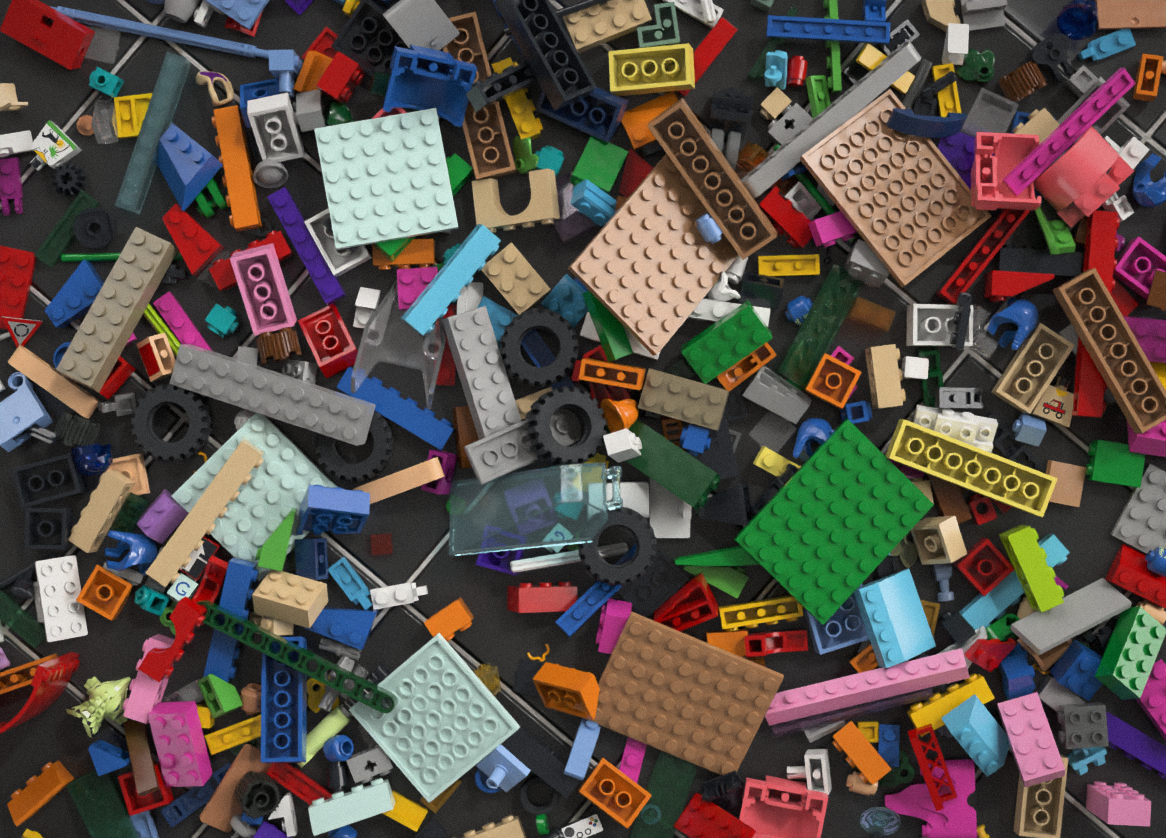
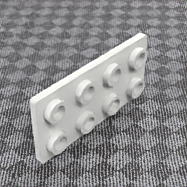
M650 478L649 524L654 530L655 537L690 538L691 506Z
M76 556L36 561L37 582H33L32 585L34 587L38 622H44L47 642L87 635L84 605L76 601L81 592Z

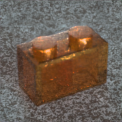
M857 297L854 299L848 318L887 332L896 312Z

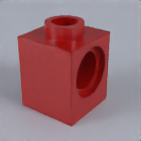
M978 493L970 496L971 500L967 502L972 510L970 515L974 525H981L997 518L990 498ZM980 502L985 505V510L981 514L976 510Z

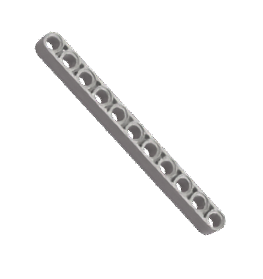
M907 41L899 46L873 70L868 72L749 172L741 181L751 196L756 198L798 164L801 161L799 158L855 116L918 63L922 57L911 42Z

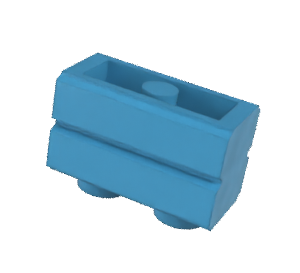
M585 179L573 188L570 204L578 209L579 212L592 219L594 223L602 226L615 214L614 209L616 208L617 201L588 179Z

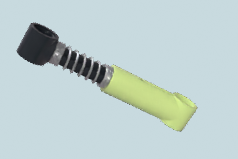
M383 662L369 675L368 681L378 685L392 671ZM365 688L364 695L369 693L371 689ZM349 698V701H345V704L337 705L307 734L306 762L297 763L301 768L324 746V743L329 738L335 736L351 721L353 714L349 709L358 700Z

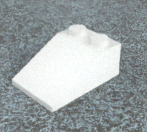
M907 305L906 346H952L950 344V336L952 332H955L956 324H953L955 312L959 311L958 305ZM973 305L970 306L971 312L964 346H973Z

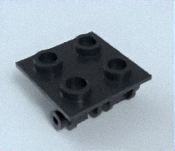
M736 770L699 784L704 792L702 794L704 802H713L723 810L743 803L742 797L745 784Z

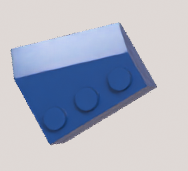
M173 123L159 139L156 163L182 211H185L223 164Z
M309 485L300 506L296 535H303V530L314 531V535H322V532L332 531L335 534L361 533L369 516L370 493L363 492L362 490H344L340 487L329 488L322 485Z

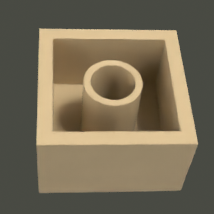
M955 516L925 518L911 529L922 565L952 563L967 554Z

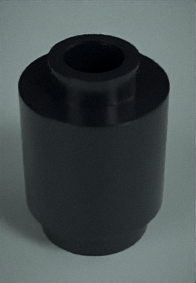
M344 761L328 762V767H326L328 787H332V791L344 790V786L348 785L347 766L344 765Z

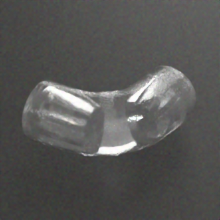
M973 304V346L970 347L988 360L998 345V342L986 335L984 326L991 313Z

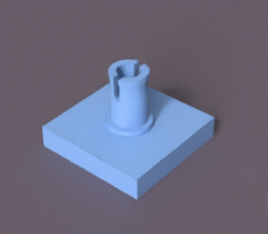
M501 744L476 765L489 777L486 784L490 789L495 790L500 786L505 792L523 780L531 771Z

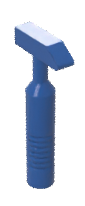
M802 163L784 174L781 179L784 181L792 175L800 174L808 169Z

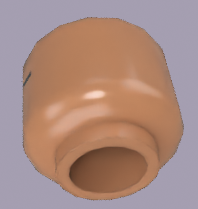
M250 683L241 690L240 699L243 706L240 708L246 711L248 715H257L261 712L260 684Z

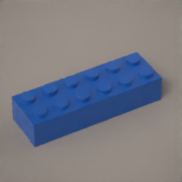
M303 636L282 637L307 650V639ZM278 642L272 643V649L275 652H280V644ZM292 651L290 654L291 659L298 661L299 654L296 651ZM262 653L261 763H305L307 675Z

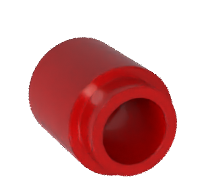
M792 56V59H788L787 85L793 87L803 86L808 65L804 57Z

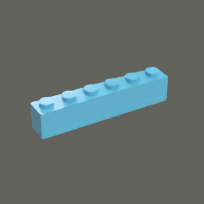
M478 224L401 319L418 334L423 336L425 333L429 334L435 325L433 323L437 318H442L448 310L446 307L450 302H455L461 294L459 291L463 286L467 287L472 282V275L477 270L480 271L486 264V258L498 250V244L501 240L484 225Z
M1048 533L1038 542L1039 547H1043L1047 554L1045 560L1048 567L1051 566L1053 568L1055 565L1059 566L1066 561V555L1070 552L1054 534ZM1015 571L1011 572L986 596H976L959 611L974 631L981 626L987 628L993 619H999L1006 613L1005 609L1009 605L1013 606L1021 600L1020 596L1024 591Z

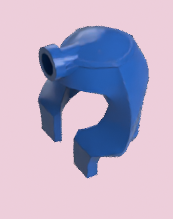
M1153 153L1149 158L1138 164L1132 189L1135 200L1146 208H1154L1166 202V171L1164 172V177L1158 182L1154 183L1150 179V170L1161 160L1160 156Z
M1011 297L1007 302L1008 308L993 315L986 330L991 335H994L1000 324L1015 323L1018 326V330L1005 331L998 343L1001 347L1006 348L1008 343L1013 341L1011 348L1012 350H1017L1037 327L1039 312L1030 301Z
M807 419L799 427L793 457L797 459L800 455L801 460L806 462L813 455L810 444L816 441L822 445L836 429L832 430L830 424L824 419Z
M109 531L107 535L119 541L116 548L105 547V556L117 558L125 550H130L120 562L107 560V568L120 572L129 566L137 564L139 572L147 575L146 571L157 558L156 543L143 534Z

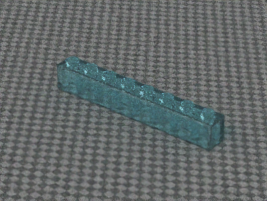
M170 52L166 53L115 206L120 209L140 215L157 165L159 139L170 127L191 62L185 57Z

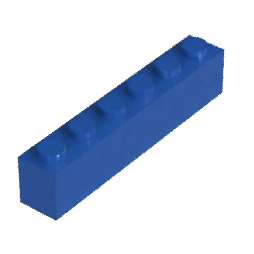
M355 366L354 369L348 367L336 388L351 397L376 404V412L436 448L444 449L454 432L451 422L444 418L441 421L434 417L436 413L426 407L424 410L418 408V403L409 397L406 400L399 396L401 392L390 386L389 389L383 387V381L374 376L371 379L364 375L366 371L358 366Z
M233 557L228 564L219 606L248 620L250 609L247 606L248 602L253 599L254 589H252L253 581L256 582L259 570L256 569L257 563ZM219 614L217 621L224 625L226 620L224 615ZM237 623L236 631L242 634L244 632L243 625ZM214 628L203 677L213 674L226 682H229L231 678L234 679L237 667L234 666L235 660L239 659L241 648L238 647L240 641Z

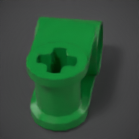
M1007 614L994 624L989 625L986 628V640L999 639L1001 642H1007L1008 638H1017V635L1010 628L1011 624L1020 620L1019 617L1015 614Z

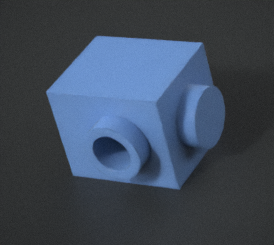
M1021 413L1019 419L1014 421L1012 431L1015 433V440L1039 447L1047 431L1045 419Z

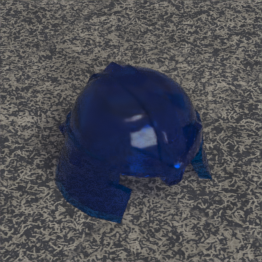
M1073 0L1066 6H1063V10L1057 17V26L1060 32L1073 40H1084L1091 37L1096 32V25L1094 24L1099 17L1095 2L1090 0Z
M92 444L71 449L79 470L87 476L105 473L110 467V463H113L110 453L111 444L102 446L100 444Z

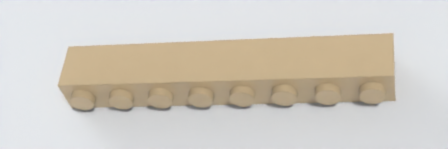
M243 438L146 571L147 575L165 587L169 582L174 584L180 575L177 572L179 568L187 566L192 559L189 556L193 549L198 551L204 542L201 538L205 533L209 535L216 526L213 522L217 516L220 519L228 510L225 507L228 501L233 502L240 493L237 490L241 484L245 486L252 477L249 474L253 467L258 469L264 459L261 456L264 452Z

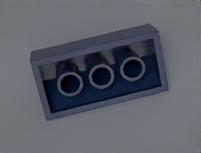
M597 87L587 97L554 111L542 90L536 110L609 142L622 121L629 101Z

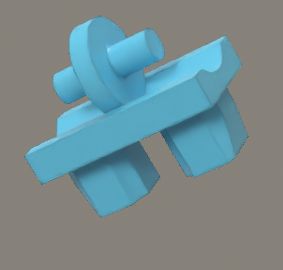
M776 50L775 53L768 52L766 54L765 86H774L781 90L786 88L787 52Z
M1104 747L1073 749L1072 753L1066 755L1069 765L1079 775H1083L1088 771L1086 764L1093 762L1095 766L1104 764L1106 762L1104 755L1107 752Z

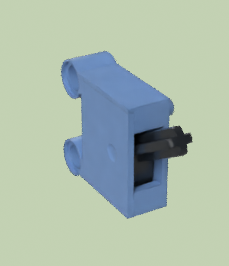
M20 372L13 373L8 379V385L15 393L0 402V446L7 452H10L30 437L53 445L57 442V434L44 429L53 421L34 392L33 383Z

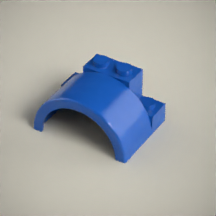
M410 44L409 49L395 46L390 63L392 71L383 103V110L391 112L392 108L397 107L417 110L436 108L437 116L448 120L454 126L461 127L469 102L466 93L472 89L471 85L474 83L477 71L475 64L455 60L448 52Z

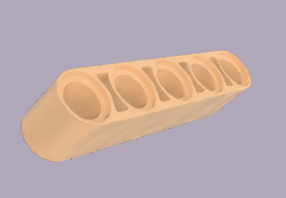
M19 345L8 360L11 366L83 417L89 419L98 407V402L100 401L69 378L60 374L55 368L25 347Z
M436 457L356 487L353 491L362 490L363 492L370 493V504L440 479L445 477L439 459Z

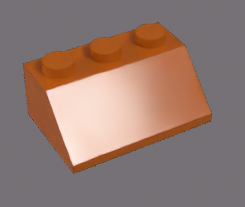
M674 91L625 111L621 125L634 152L638 151L642 146L657 140L648 128V122L679 101Z
M545 662L532 678L544 706L549 709L594 720L600 691L594 674Z
M604 758L590 771L576 790L627 829L652 796Z
M59 760L53 764L51 761L41 769L43 772L41 775L31 777L26 782L27 787L24 790L19 788L10 796L12 800L7 806L16 826L28 820L75 779Z

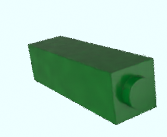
M589 290L582 294L608 362L632 354L633 351L622 323Z

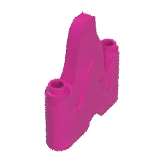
M973 759L945 760L957 798L942 802L944 807L942 810H935L926 783L912 784L901 792L885 794V806L889 810L927 821L926 825H922L923 837L977 838L976 811L967 803V797L975 791ZM935 767L932 775L941 778L944 770ZM942 784L938 790L939 795L950 793V787Z

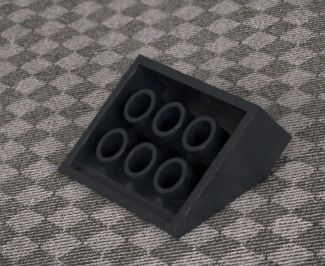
M361 0L331 47L358 63L365 73L387 88L392 71L390 63L394 47L409 49V47L382 15L389 9L377 0Z

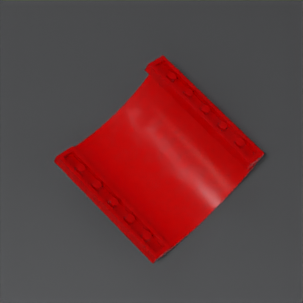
M70 652L39 664L31 682V686H34L30 698L22 710L10 722L0 723V734L38 716L48 709L64 692L73 672L77 671L80 665V660H78L80 654Z

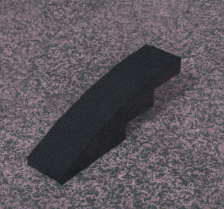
M907 19L890 33L888 45L876 44L874 47L884 55L889 56L905 42H913L920 34ZM855 62L843 71L842 75L853 86L870 71Z
M989 413L986 418L997 419L993 413ZM997 419L998 426L993 440L995 449L1005 459L1046 474L1044 467L1025 445L1015 440V436L1010 430L1005 428Z

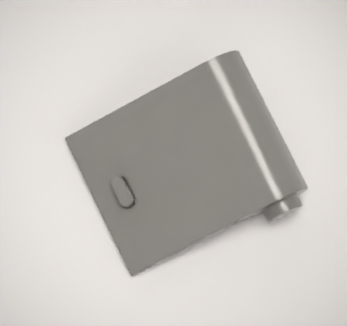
M400 0L382 14L409 48L410 44L441 50L460 34L435 0Z

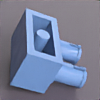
M269 50V71L275 78H279V93L288 92L289 98L295 97L293 89L294 79L298 78L303 61L300 60V57L294 50Z

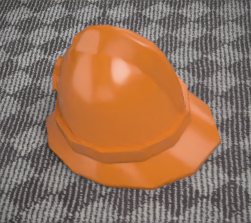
M603 399L601 402V408L604 411L603 417L607 420V426L611 433L626 428L629 429L638 418V404L633 399L621 401Z

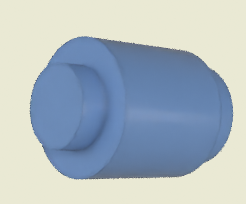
M709 212L695 220L697 223L696 227L706 243L711 242L713 244L722 238L721 234L723 232Z

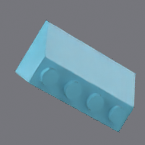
M975 694L941 718L951 734L987 777L1004 765L1010 746L1006 733Z

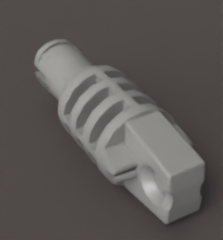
M342 656L336 665L352 672L355 661L349 657ZM335 671L330 675L331 680L336 679ZM325 685L326 692L318 707L330 712L335 699L342 692Z

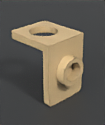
M0 83V111H18L28 106V102H18L13 83Z

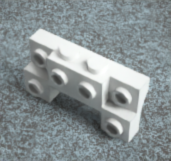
M916 405L913 423L992 453L993 440L998 426L997 419L976 416L970 412H954L949 408L938 409L922 405Z

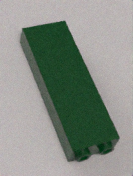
M637 419L628 430L640 438L642 443V449H640L641 456L625 461L696 510L704 507L708 501L707 496L711 490L714 491L718 487L721 476ZM606 425L603 430H606L607 434H610L611 431Z

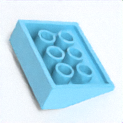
M909 569L859 586L853 592L879 667L888 668L936 646Z

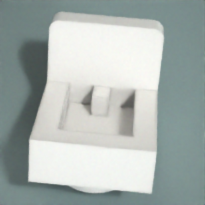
M203 0L201 6L197 7L194 12V22L198 26L206 28L213 11L222 15L224 13Z

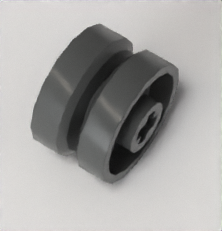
M713 128L711 139L735 171L741 133L730 131L726 143H723L724 131Z

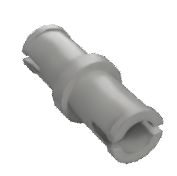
M324 636L320 641L322 644L319 645V649L336 653V656L339 657L343 655L357 661L361 655L359 653L362 651Z

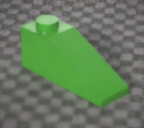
M296 508L290 510L263 543L262 548L257 549L255 560H259V567L278 571L283 570Z
M683 566L684 570L695 576L702 572L709 584L735 598H738L749 578L745 575L746 571L738 566L734 568L730 566Z

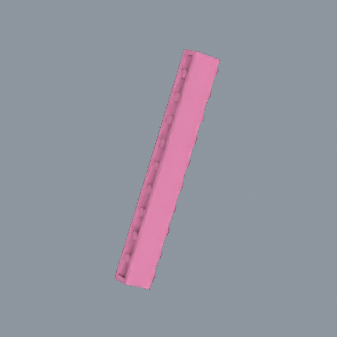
M957 649L899 663L888 668H878L776 693L765 718L770 726L970 678L963 650Z

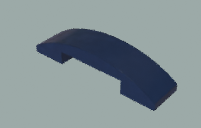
M893 108L886 125L893 130L914 136L939 138L959 133L968 116L963 113L948 112L946 117L914 115L911 109Z
M230 763L214 772L204 786H194L160 811L171 828L209 802L231 767Z

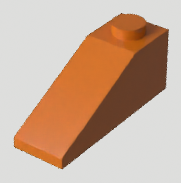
M766 342L718 375L717 379L726 390L731 391L777 356V354Z

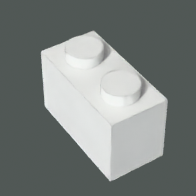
M627 428L603 436L608 456L615 461L621 462L641 456V440Z

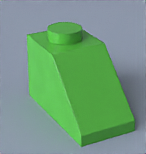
M209 674L197 681L213 719L243 706L235 686L219 677Z

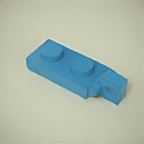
M1121 29L1086 44L1088 49L1080 51L1078 57L1080 61L1090 57L1092 61H1099L1136 46L1130 29Z
M345 557L328 568L330 574L351 602L353 601L356 605L360 602L365 610L373 606L372 601L368 597L371 594L368 587Z

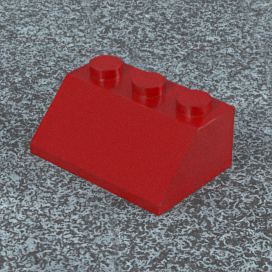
M1122 544L1105 580L1166 609V577L1148 570L1145 554Z

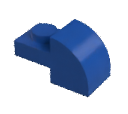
M863 0L862 17L864 21L886 22L885 6L887 0Z

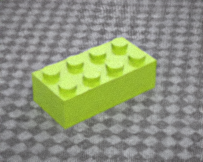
M1019 525L999 534L1031 609L1042 613L1064 603L1062 598L1064 597V592L1060 585H1056L1054 580L1056 577L1055 572L1051 566L1048 567L1045 560L1047 554L1043 547H1039L1037 542L1039 537L1034 528L1031 529L1030 526Z

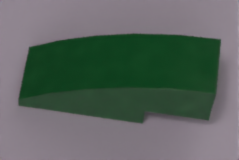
M936 346L917 348L916 357L929 360L928 378L919 379L923 406L935 408V387H944L939 349Z

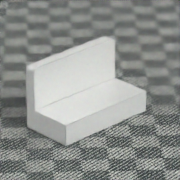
M471 282L467 287L463 286L459 291L461 294L457 299V314L477 309L483 298V283Z

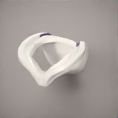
M723 270L721 272L722 276L707 293L708 299L723 302L733 298L740 299L741 296L738 292L731 290L727 283L728 276Z

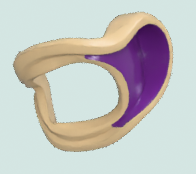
M200 71L197 73L196 83L199 85L208 84L213 106H220L233 100L234 90L226 76L210 71ZM221 81L224 84L227 99L218 100L213 88L214 82Z

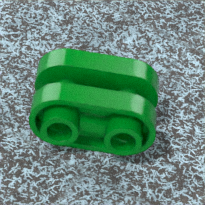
M214 177L195 198L199 204L196 208L202 217L206 216L209 218L215 215L213 208L219 206L221 210L228 207L226 198ZM207 188L213 196V199L208 201L203 192Z

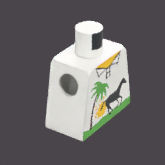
M49 120L31 144V148L38 155L30 164L38 171L46 163L55 169V167H60L62 163H66L82 150L54 122Z

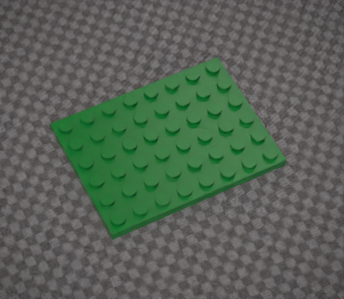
M845 419L734 540L820 624L824 625L934 504L848 419Z

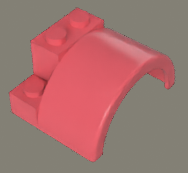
M1090 126L1067 152L1034 180V188L1057 211V214L1070 227H1073L1085 215L1087 217L1090 216L1120 189L1118 185L1129 177L1134 170Z
M976 133L974 140V162L971 170V206H975V209L997 210V208L1037 210L1040 207L1041 196L1035 199L1034 181L1018 196L1013 195L1002 181L1038 146V135Z
M766 775L765 781L746 778L739 820L756 830L752 838H821L828 803L827 793L808 790L806 783Z

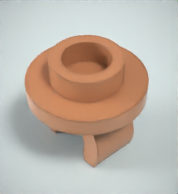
M89 115L79 117L76 123L78 131L85 136L93 135L98 128L96 119Z

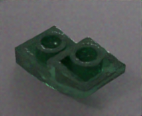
M130 492L111 529L117 532L131 533L149 501Z

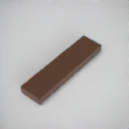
M133 719L123 722L138 795L143 796L159 790L146 724Z

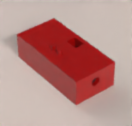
M12 0L0 28L1 32L69 70L81 67L95 34V31L39 0Z

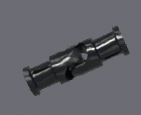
M788 464L783 474L773 480L767 491L761 494V498L756 504L750 506L754 515H757L763 508L762 506L766 505L799 470L795 465Z

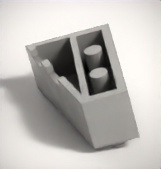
M762 366L756 372L742 395L795 424L808 409L812 398L766 366Z

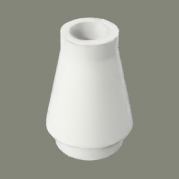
M738 255L725 271L728 276V282L738 284L739 281H742L748 257L742 260Z

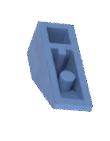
M582 718L563 774L583 781L601 725Z

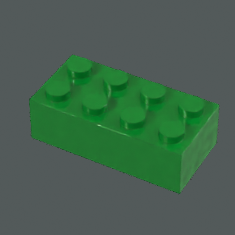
M747 300L682 345L681 352L703 383L706 384L773 337L772 332L749 300Z
M1141 606L1132 607L1121 612L1095 677L1122 700L1141 698L1166 635V628Z

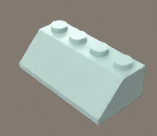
M378 778L371 781V785L363 787V784L352 787V791L344 794L343 791L332 794L330 799L324 800V797L312 801L308 811L313 835L316 836L393 810L395 799L388 779Z

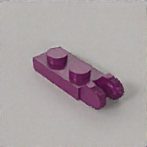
M19 158L0 159V196L4 216L10 215L9 200H14L16 214L23 213V191Z

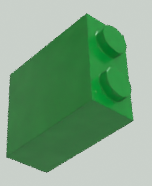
M591 135L572 174L570 183L575 187L585 179H588L609 195L629 151Z
M1093 440L1090 443L1088 449L1090 462L1086 465L1085 473L1087 480L1136 488L1141 487L1146 454L1129 452L1128 444L1103 440Z

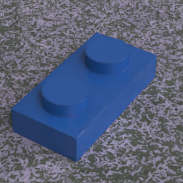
M879 724L878 753L888 766L899 767L900 725Z

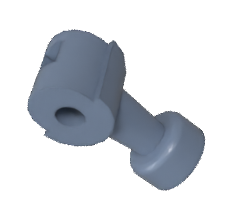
M951 563L933 564L934 579L936 582L939 581L941 592L937 594L938 601L954 600V593L949 591V578L952 576Z

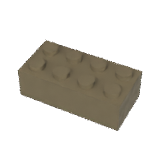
M649 368L638 408L718 431L729 391Z

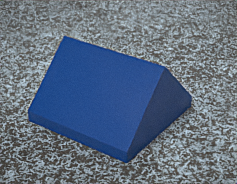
M100 739L88 748L98 776L125 767L131 763L128 751Z

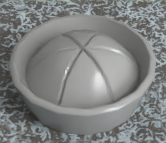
M268 159L258 163L253 174V180L260 187L276 188L283 185L288 180L289 175L280 161Z

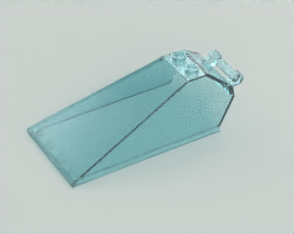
M581 463L507 473L482 485L479 484L477 478L452 481L450 488L449 555L460 556L592 542L595 534L608 521V510L623 507V499H621L620 492L622 468L613 466L607 469L606 463ZM608 478H612L611 500H607Z

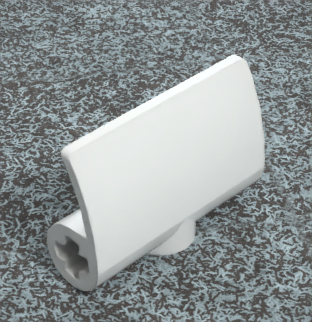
M647 481L587 485V519L596 511L602 510V508L614 506L628 507L641 514L644 518H649V484Z

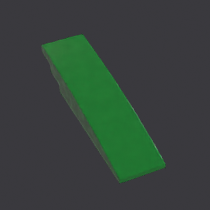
M741 546L673 558L676 565H760Z

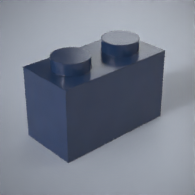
M327 538L296 539L294 547L296 575L312 580L328 579Z

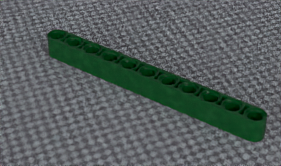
M202 600L197 602V604L204 605L207 608V614L203 615L206 617L203 623L381 713H389L397 706V697L392 692L211 601ZM219 614L225 617L224 625L217 621ZM237 623L242 624L244 627L242 634L236 631ZM256 632L262 636L261 643H257L254 640ZM273 642L280 644V652H275L272 649ZM292 651H296L299 654L298 661L291 659L290 654ZM310 660L318 664L316 671L309 668ZM328 670L335 671V680H331L328 678ZM346 679H351L354 681V689H348L346 687ZM365 688L372 690L373 698L365 697ZM383 698L391 700L392 706L390 708L383 706Z

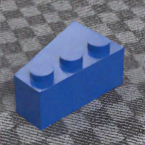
M83 260L44 310L56 328L63 329L87 313L100 292L104 282L90 261Z
M324 607L310 628L305 627V629L362 650L365 648L379 610Z

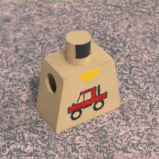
M1058 377L1055 387L1051 385L1047 387L1030 415L1045 419L1062 427H1069L1074 394L1066 391L1070 380Z

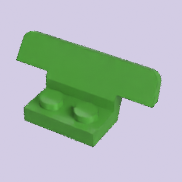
M1040 205L1035 210L1050 253L1056 255L1075 252L1076 245L1064 220L1047 221Z

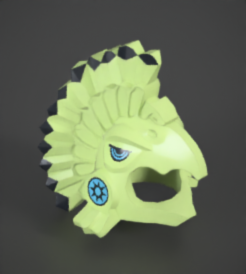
M95 676L92 679H88L84 687L89 695V700L80 705L66 708L67 713L74 715V717L83 718L82 723H84L86 732L91 738H95V735H98L104 717H109L112 721L121 725L127 721V717L123 716L125 710L122 708L127 697L131 678L126 677L117 681L100 683Z

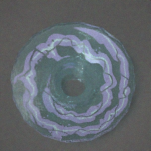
M872 807L861 814L860 824L865 831L871 834L877 831L883 835H889L900 828L901 820L900 816L889 808Z

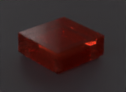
M392 533L371 535L372 555L393 554Z

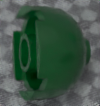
M333 99L328 100L325 107L329 108V111H326L325 127L355 122L354 119H351V111L347 105Z

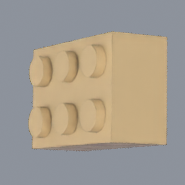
M512 242L481 269L518 315L528 311L551 292L548 285Z
M895 344L865 349L872 409L902 406L906 397L905 391L901 389L900 381H903V373L901 368L898 369V360H900L899 348H896Z
M271 569L252 594L254 612L310 628L328 603L327 584Z

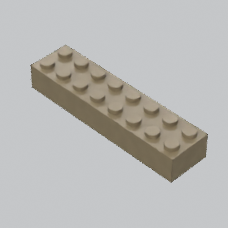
M135 227L56 370L59 373L98 393L100 392L178 252L170 242Z

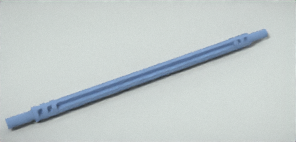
M61 6L57 8L51 7L78 23L251 58L257 56L269 59L268 50L258 49L254 45Z

